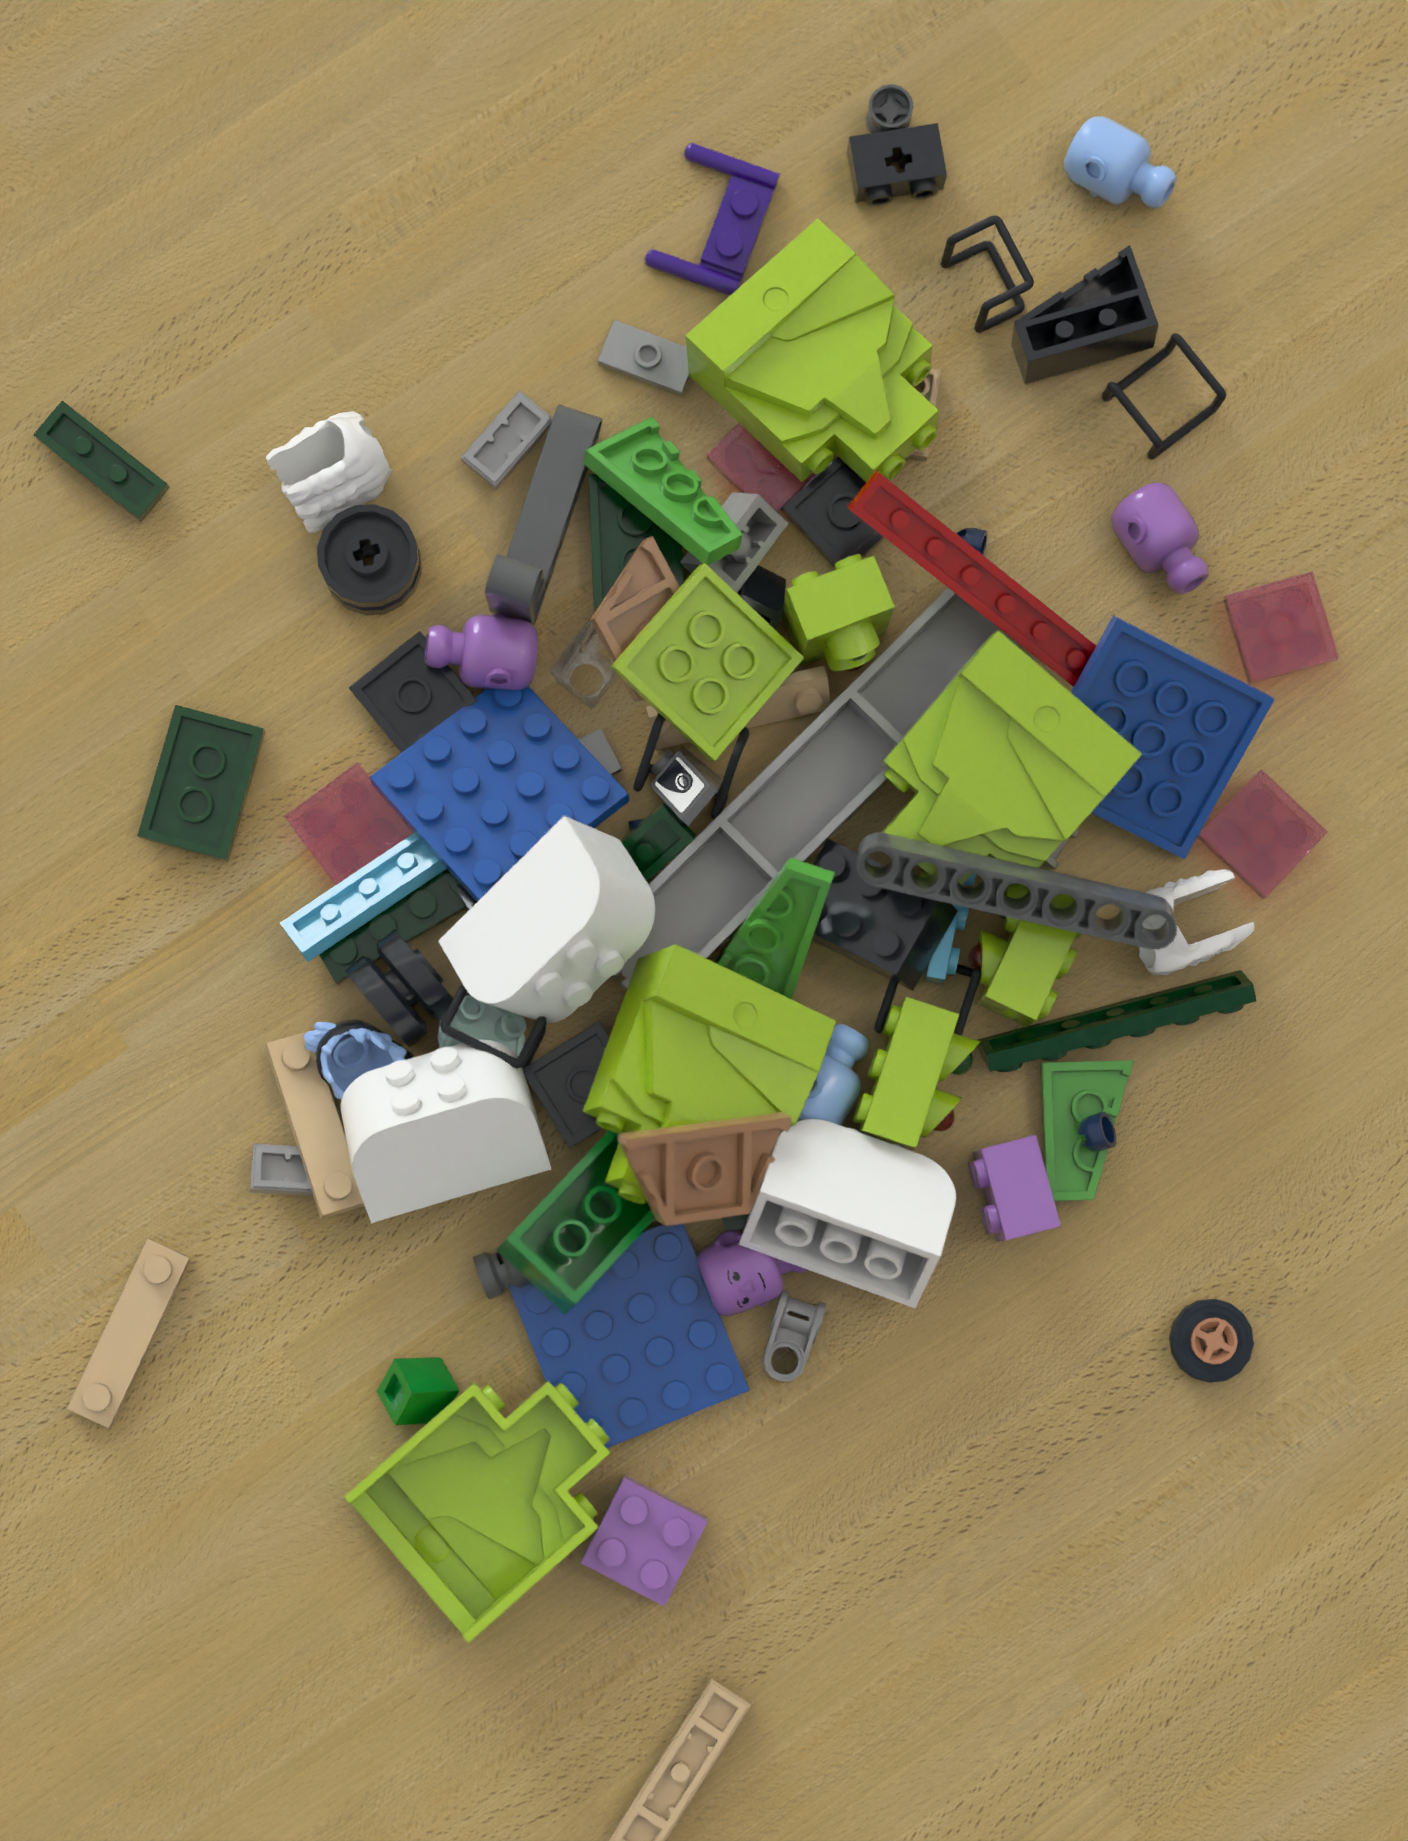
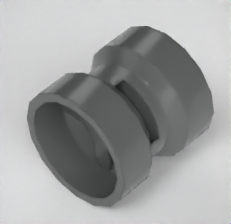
M893 84L883 85L874 91L870 97L866 116L867 129L870 133L909 128L913 112V101L908 91L901 86Z
M484 1252L473 1257L478 1276L489 1300L502 1295L504 1290L510 1286L521 1288L531 1284L499 1252L494 1254Z

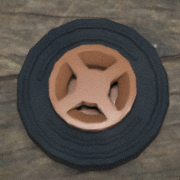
M1217 1299L1199 1300L1183 1308L1173 1321L1169 1336L1171 1354L1179 1368L1190 1377L1209 1383L1227 1381L1239 1374L1249 1362L1254 1346L1252 1327L1244 1313L1231 1303Z

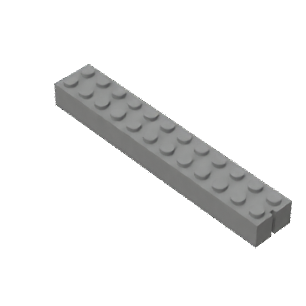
M947 588L649 884L655 901V917L652 929L643 945L625 962L623 968L611 977L617 981L623 975L626 979L622 982V988L627 991L638 958L674 944L709 960L737 932L789 858L806 863L824 846L827 839H831L888 782L883 776L888 768L881 763L882 760L986 639L999 630L1017 647L1021 649L1022 646Z

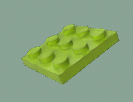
M703 563L694 570L610 668L710 761H716L804 657L708 565Z

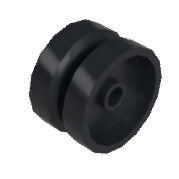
M375 504L355 505L336 514L323 529L317 546L318 567L332 596L345 608L363 615L386 614L403 606L415 593L422 575L421 554L408 523L393 510ZM374 556V564L365 566L364 560L367 557Z
M394 929L377 943L378 954L391 970L384 974L371 958L362 956L346 969L345 973L388 1025L410 1048L427 1034L426 1023L413 1007L420 1002L434 1019L442 1021L453 997L441 984L444 981L443 978L418 949L413 951Z

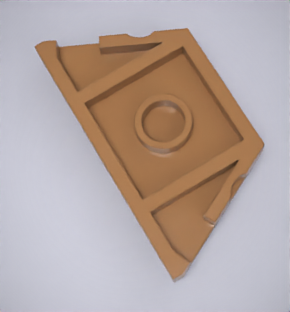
M653 536L644 539L640 543L590 619L613 663L680 588ZM624 681L634 701L644 700Z
M780 1112L618 1134V1142L657 1221L665 1226L751 1214L769 1163L775 1161V1158L770 1156L781 1130L788 1132L791 1126V1117Z

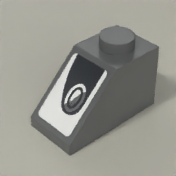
M681 746L676 754L667 749L650 769L657 775L650 786L688 826L716 794L723 780L684 746Z

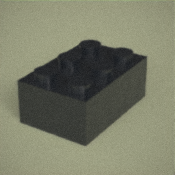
M827 839L813 865L835 873L812 941L913 991L958 910L950 903L880 888L866 883L860 877L857 870L858 853ZM866 858V861L874 867L884 866Z

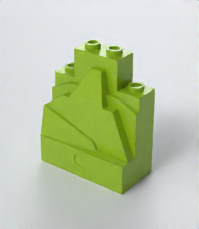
M818 218L685 335L689 376L801 482L812 473L817 475L824 471L832 462L834 453L866 483L876 470L888 480H891L902 470L906 462L905 459L916 449L918 451L926 449L938 434L939 410L913 387L920 384L932 369L933 345L914 329L913 322L894 306L895 295L847 244Z
M998 630L986 639L882 760L881 763L888 768L883 775L888 781L903 793L909 787L916 793L881 833L983 856L989 855L992 858L1039 868L1062 841H1066L1142 754ZM921 862L915 865L922 871L919 877L932 876L937 870L929 862ZM972 873L963 874L959 878L958 882L961 886Z
M674 944L638 958L583 1112L596 1117V1124L617 1133L638 1132L780 1112L790 1116L791 1126H795L820 1071L836 1021ZM618 1144L605 1182L619 1188L618 1195L624 1199L643 1204L647 1199L620 1144Z
M549 1381L546 1382L507 1418H504L499 1412L506 1405L488 1384L481 1390L475 1383L472 1384L344 1496L347 1502L353 1505L457 1627L468 1643L599 1528L592 1520L598 1514L596 1509L581 1492L572 1497L568 1490L610 1454L609 1450L604 1446L610 1438L592 1418L586 1424L573 1410L579 1405V1402L562 1383L554 1388Z

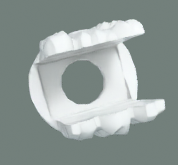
M354 411L338 413L326 420L317 422L313 427H305L299 435L293 437L286 445L273 449L266 456L270 469H277L276 476H278V481H282V492L295 507L297 515L304 519L303 523L309 533L323 530L336 514L355 505H365L367 502L377 499L384 490L388 478L393 473V469H390L383 454L381 445L376 438L372 437L370 429L364 424V417Z
M1227 869L1208 870L1199 877L1193 876L1187 880L1180 878L1176 882L1169 881L1164 887L1150 889L1146 893L1166 899L1174 913V905L1216 891L1221 886L1226 885L1227 882L1233 880L1235 876L1233 872ZM1152 915L1143 921L1142 926L1149 930H1155L1164 925L1166 919L1160 915ZM1254 922L1193 944L1187 943L1177 926V934L1171 944L1159 950L1139 947V957L1153 976L1169 975L1187 966H1197L1200 962H1206L1221 952L1234 949L1254 932Z

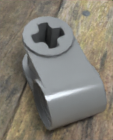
M782 1291L772 1317L771 1331L762 1357V1366L769 1378L777 1382H787L801 1375L805 1368L812 1343L814 1344L826 1309L825 1303L819 1302L817 1305H813L790 1297L789 1291ZM788 1312L806 1317L808 1321L790 1316ZM781 1347L790 1349L796 1357V1366L787 1375L776 1372L771 1364L773 1352Z

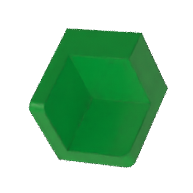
M426 1357L394 1359L377 1393L394 1425L428 1424L455 1400L460 1390L441 1358Z

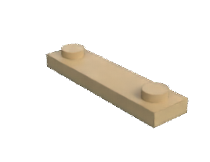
M824 666L791 673L745 727L749 729L824 711L831 704L828 678ZM648 706L646 710L651 730L658 712L652 706ZM665 719L655 750L689 743Z
M307 1032L268 1042L266 1043V1050L320 1218L323 1219L365 1205L353 1175L347 1140L329 1085L321 1078L318 1072L315 1052L305 1048L303 1037Z
M146 1240L67 1407L68 1410L104 1427L112 1428L189 1265L190 1257L154 1240Z
M711 1677L611 1834L609 1841H665L747 1713L751 1703Z

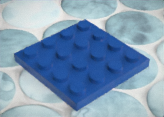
M1113 615L1071 693L1142 755L1091 813L1185 859L1275 699L1269 694Z
M529 686L523 690H484L475 697L477 701L474 704L460 708L370 776L372 786L476 902L564 816L589 827L596 828L629 802L627 791Z
M662 1224L641 1233L587 1293L565 1314L532 1283L521 1288L516 1286L509 1287L545 1381H549L554 1388L562 1383L579 1402V1405L573 1409L585 1424L592 1418L610 1438L604 1445L606 1448L749 1391L720 1314L716 1312L712 1305L709 1292L697 1265L696 1254L684 1224L670 1226Z

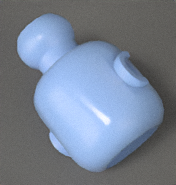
M1104 116L1090 118L1081 126L1073 138L1064 159V172L1069 180L1089 191L1092 197L1096 198L1098 196L1114 205L1125 202L1132 193H1135L1141 197L1142 202L1146 206L1161 208L1171 195L1177 181V177L1171 168L1163 165L1154 166L1149 163L1151 149L1145 138Z
M839 1023L835 1025L820 1071L798 1121L820 1119L843 1125L861 1092L860 1078L851 1069L855 1062L863 1059L868 1052L869 1040L865 1036L844 1024Z

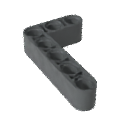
M560 404L558 405L507 555H496L487 579L485 595L490 612L507 617L525 619L533 625L535 624L588 467L584 465L585 450L596 445L602 426V418Z

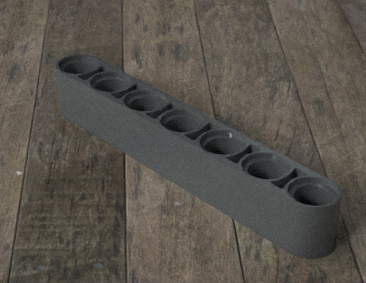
M875 832L869 834L861 840L858 847L857 870L860 877L872 886L1146 949L1159 950L1165 948L1173 942L1177 934V924L1171 905L1166 899L1157 895L887 833ZM875 851H882L887 853L891 860L885 866L874 867L866 861V858ZM921 862H929L937 868L936 872L929 877H919L912 872V869ZM969 872L979 874L983 878L982 882L973 888L961 886L958 880L963 874ZM1014 883H1021L1029 888L1028 892L1020 898H1010L1004 893L1005 889ZM1059 894H1068L1075 899L1073 904L1064 909H1057L1050 902L1052 898ZM1107 904H1113L1120 908L1118 915L1111 919H1102L1096 915L1097 910ZM1152 915H1160L1166 919L1164 925L1155 930L1144 928L1142 923L1147 917Z

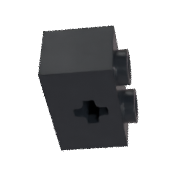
M938 123L849 137L847 157L855 203L867 201L868 205L877 206L891 202L894 199L893 197L910 194L914 199H923L934 196L938 193V190L944 188L947 172ZM898 162V166L900 169H904V172L896 173L895 167L890 166V164Z

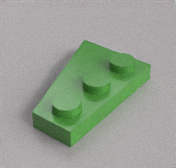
M1134 1060L1040 1063L1044 1166L1054 1201L1094 1200L1108 1149L1090 1151L1084 1148L1081 1142L1086 1140L1085 1135L1077 1134L1078 1127L1084 1118L1100 1112H1106L1111 1118L1113 1125L1115 1124Z

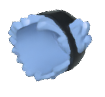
M344 1020L336 1024L317 1022L314 1025L316 1030L308 1031L303 1037L306 1050L315 1052V1061L321 1078L333 1088L335 1097L341 1100L348 1086L362 1074L390 1065L395 1061L414 1058L411 1052L392 1040V1036L389 1033H384L372 1024L362 1020Z

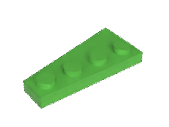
M653 416L585 450L584 465L702 563L710 565L740 548L743 534L717 500L712 496H706L700 488L701 479L693 469L687 471L680 462L679 450L671 440L664 441L659 434L660 426Z
M789 858L714 963L792 999L835 872Z

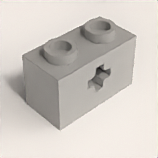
M732 492L722 505L724 511L743 534L741 546L738 550L708 565L736 593H738L789 524L759 494ZM689 551L680 562L690 573H693L700 564H703Z

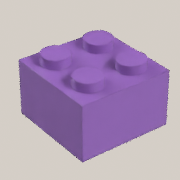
M1036 1135L973 1152L975 1161L969 1162L968 1167L975 1190L982 1188L987 1206L981 1207L980 1212L987 1234L995 1233L996 1241H1006L1061 1226Z
M624 1474L598 1525L599 1528L596 1529L582 1557L581 1563L665 1607L708 1519L693 1509Z

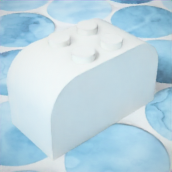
M564 816L439 940V943L464 987L476 1000L535 1021L538 1017L544 1016L547 1019V1023H554L565 1019L578 1007L586 1004L591 999L593 993L610 976L618 973L623 968L625 962L643 945L649 936L654 922V896L648 883L620 839Z
M479 1040L516 1059L518 1058L514 1051L504 1044L491 1040ZM464 1043L451 1047H442L431 1053L407 1060L395 1061L390 1065L368 1071L355 1079L343 1094L341 1115L352 1171L371 1223L551 1169L537 1113L522 1067L514 1068L499 1057L474 1049Z
M806 1119L798 1121L795 1126H791L788 1132L783 1130L771 1154L775 1161L769 1163L753 1210L748 1215L739 1245L916 1308L941 1257L955 1207L956 1193L949 1175L940 1165L926 1156L907 1150L900 1145L891 1144L860 1133L856 1129L846 1128L829 1121Z

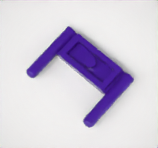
M690 143L684 151L686 160L732 176L705 245L700 264L697 265L655 249H651L646 253L645 263L648 267L731 295L739 288L780 174Z

